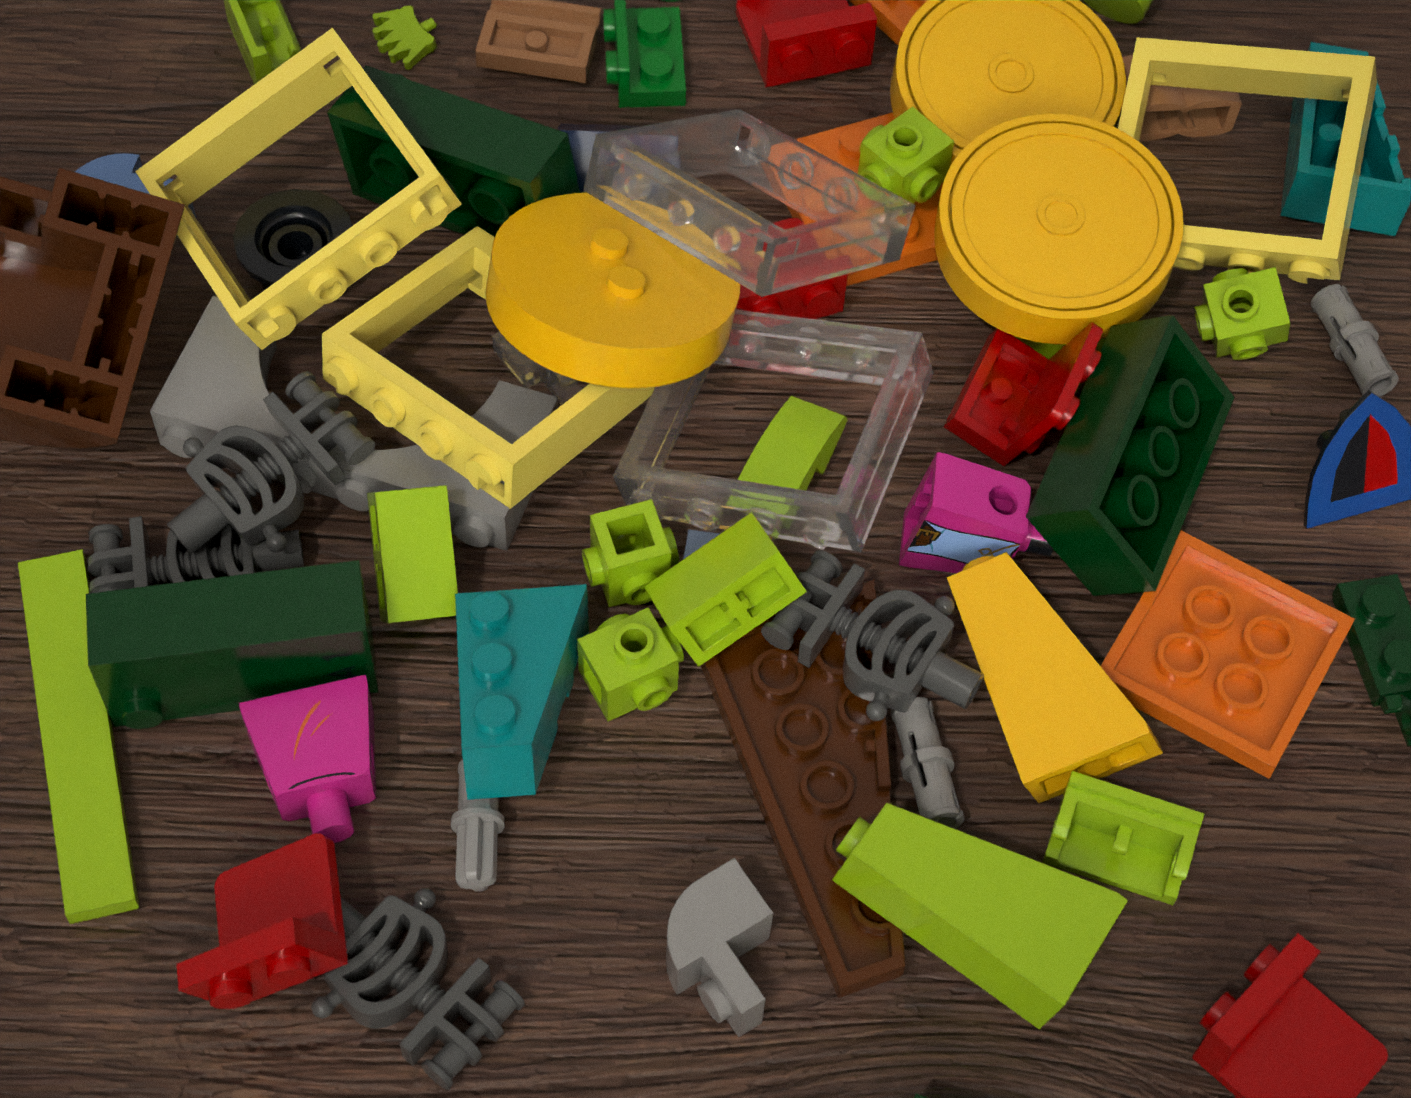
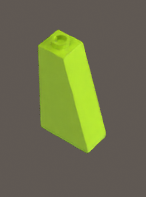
M889 803L884 805L872 824L859 816L836 849L838 853L847 859L832 879L836 884L1038 1029L1042 1028L1064 1007L1128 902L1126 898L1113 890Z

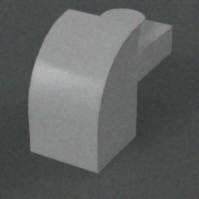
M733 858L696 880L679 896L668 921L666 967L670 983L677 995L701 981L702 984L697 986V990L709 1014L717 1023L727 1020L737 1036L741 1037L762 1023L766 999L738 958L770 939L773 912L739 863Z

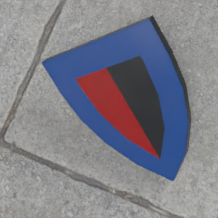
M1368 390L1350 409L1340 412L1339 422L1334 430L1324 431L1317 439L1316 445L1320 453L1310 473L1305 498L1304 526L1306 529L1411 500V426L1391 403Z

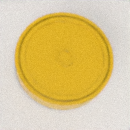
M928 0L912 16L901 36L891 77V107L894 119L911 107H914L954 141L951 166L958 154L978 135L991 127L1017 117L1043 113H1063L1095 119L1115 127L1125 97L1126 73L1120 49L1113 35L1103 21L1080 0Z
M1063 113L1032 114L1017 117L991 127L973 139L958 154L945 176L941 189L935 221L934 243L937 259L947 283L956 296L974 314L1001 331L1022 339L1048 344H1068L1091 322L1103 329L1100 338L1102 339L1107 337L1111 326L1138 321L1152 308L1167 285L1180 250L1184 225L1183 210L1177 189L1167 170L1135 138L1109 124L1079 115Z
M571 193L531 203L519 209L501 225L492 245L485 294L488 312L499 332L511 345L532 361L560 375L590 384L618 388H648L673 384L688 379L705 370L718 359L728 343L740 295V280L736 266L722 244L708 231L689 218L661 205L633 197L607 193Z

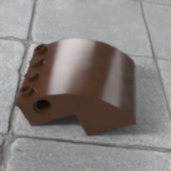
M62 168L58 170L52 191L0 176L1 441L56 448H92L108 446L118 442L185 204Z

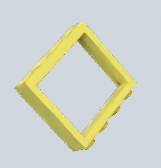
M333 28L135 171L151 195L185 204L177 232L178 238L234 323L261 350L274 341L288 336L297 324L323 305L340 298L349 286L375 267L388 263L396 255L397 251L426 230L440 225L449 213L462 205ZM338 55L339 60L326 69L323 67ZM353 86L419 178L250 300L188 205ZM175 174L177 178L165 186L163 182Z
M1137 37L1118 125L1119 130L1127 133L1137 141L1140 139L1151 85L1348 102L1322 240L1183 225L1182 242L1174 264L1175 268L1189 271L1201 270L1204 265L1225 267L1228 270L1244 268L1248 270V273L1276 267L1278 274H1287L1293 281L1307 284L1308 278L1340 280L1377 85L1375 57Z
M476 226L322 333L323 380L334 386L337 393L347 395L373 413L381 424L386 427H393L419 445L430 458L442 461L468 479L477 490L481 488L511 509L658 391L659 386L618 388L588 384L511 444L378 354L383 348L467 288L486 300L485 291L495 237Z

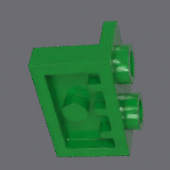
M614 0V8L603 9L604 43H615V51H605L606 84L617 85L619 108L686 106L680 7L626 8V0Z

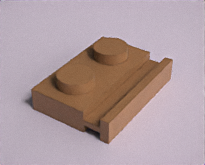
M491 0L490 10H487L475 50L476 67L586 83L597 43L598 29L600 30L602 24L601 8L551 0Z

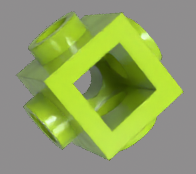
M911 107L887 125L876 126L865 136L860 145L857 181L861 183L862 188L871 198L880 200L898 215L916 201L923 203L935 194L944 182L950 168L954 141L917 109Z
M1276 267L1248 273V270L1244 268L1231 269L1214 276L1211 283L1203 284V305L1194 307L1195 319L1201 341L1212 339L1216 358L1231 355L1234 360L1250 359L1265 353L1269 345L1288 341L1290 319Z
M650 499L590 515L591 547L582 549V559L591 587L602 586L609 607L624 603L641 605L652 601L644 586L665 573L671 566L679 563V554L674 535L670 527L662 528L653 500Z
M649 607L632 615H615L604 621L596 631L577 639L578 670L607 722L637 708L640 711L656 708L664 703L674 691L678 690L679 663L684 661L681 645L668 626L660 628Z

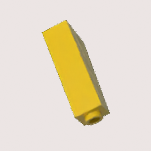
M1007 552L998 556L989 555L976 558L967 563L961 572L947 577L980 670L984 674V681L1022 784L1038 803L1063 794L1072 771L1101 779L1163 754L1158 740L1143 717Z

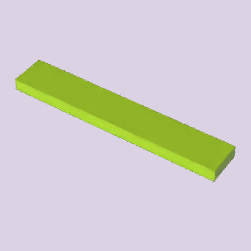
M83 549L18 562L65 916L70 924L140 909L112 723L88 667L86 594L90 593V578L87 559Z

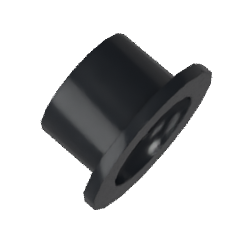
M290 189L270 193L251 204L237 221L233 242L238 263L251 278L261 282L262 289L265 290L352 227L350 215L336 200L318 191Z

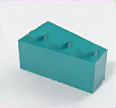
M1310 42L1308 51L1369 56L1367 51ZM1377 81L1350 228L1396 236L1411 203V179L1404 178L1397 158L1400 146L1396 135L1389 134L1383 116L1386 105ZM1293 97L1280 216L1325 224L1348 102Z
M587 584L456 593L461 745L467 800L536 795L558 730L557 720L565 697H569L574 683V670L578 662L577 639L589 634Z

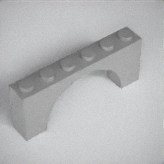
M212 296L150 409L160 445L183 458H193L187 456L183 451V444L188 438H198L205 447L219 431L230 426L238 425L254 429L265 435L276 445H278L279 440L283 441L284 436H289L285 429L271 415L263 401L269 395L267 390L268 372L277 349L276 341L261 350L234 323L216 296ZM499 380L486 402L471 417L513 444L558 408V397ZM337 445L328 452L338 463L345 477L336 486L308 455L303 454V459L298 458V463H293L292 467L301 483L303 493H310L312 491L338 499L345 506L357 511L369 510L367 493L447 485L452 534L471 546L486 547L489 545L506 551L510 546L533 493L532 491L510 509L481 488L477 490L468 479L442 461L430 458L419 445L397 449L373 450L365 460L356 465H349L345 460V453ZM253 451L240 452L251 462L258 461L257 458L259 456L263 457L262 454ZM227 468L228 470H230V471H232V472H234V473H236V474L238 473L237 471H234V470H231V469ZM284 474L282 476L277 475L278 479L276 481L285 486Z

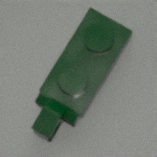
M1398 574L1338 583L1332 593V600L1337 610L1355 619L1346 637L1373 707L1380 706L1384 714L1395 713L1407 747H1410L1411 607Z

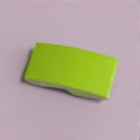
M790 396L755 446L730 497L736 503L791 524L814 473L824 474L848 421L847 417Z

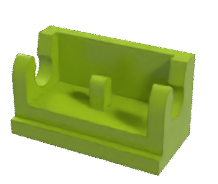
M223 0L228 23L254 84L301 51L280 0Z
M447 485L367 493L380 621L397 623L456 616L455 594L458 593Z
M752 512L644 586L665 623L698 667L807 592Z
M1072 771L1060 801L1042 863L1173 906L1177 900L1182 880H1185L1205 813Z

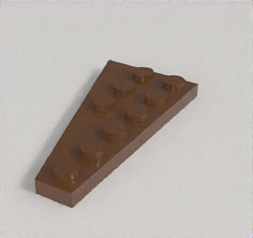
M875 579L863 583L862 591L849 608L852 609V612H858V616L876 599ZM774 614L702 664L701 668L837 997L841 998L901 977L905 969L903 931L832 881L847 859L838 853L836 849L859 816L872 824L886 803L891 804L886 716L880 721L869 719L866 714V707L870 701L854 695L846 687L843 679V662L847 638H842L841 635H836L833 632L810 668L798 662L800 642L807 632L799 628L793 636L794 643L788 650H782L771 645L763 637L761 629L765 623L773 620L776 616ZM865 647L859 648L857 658L866 669L870 670L873 654L871 650L866 651Z

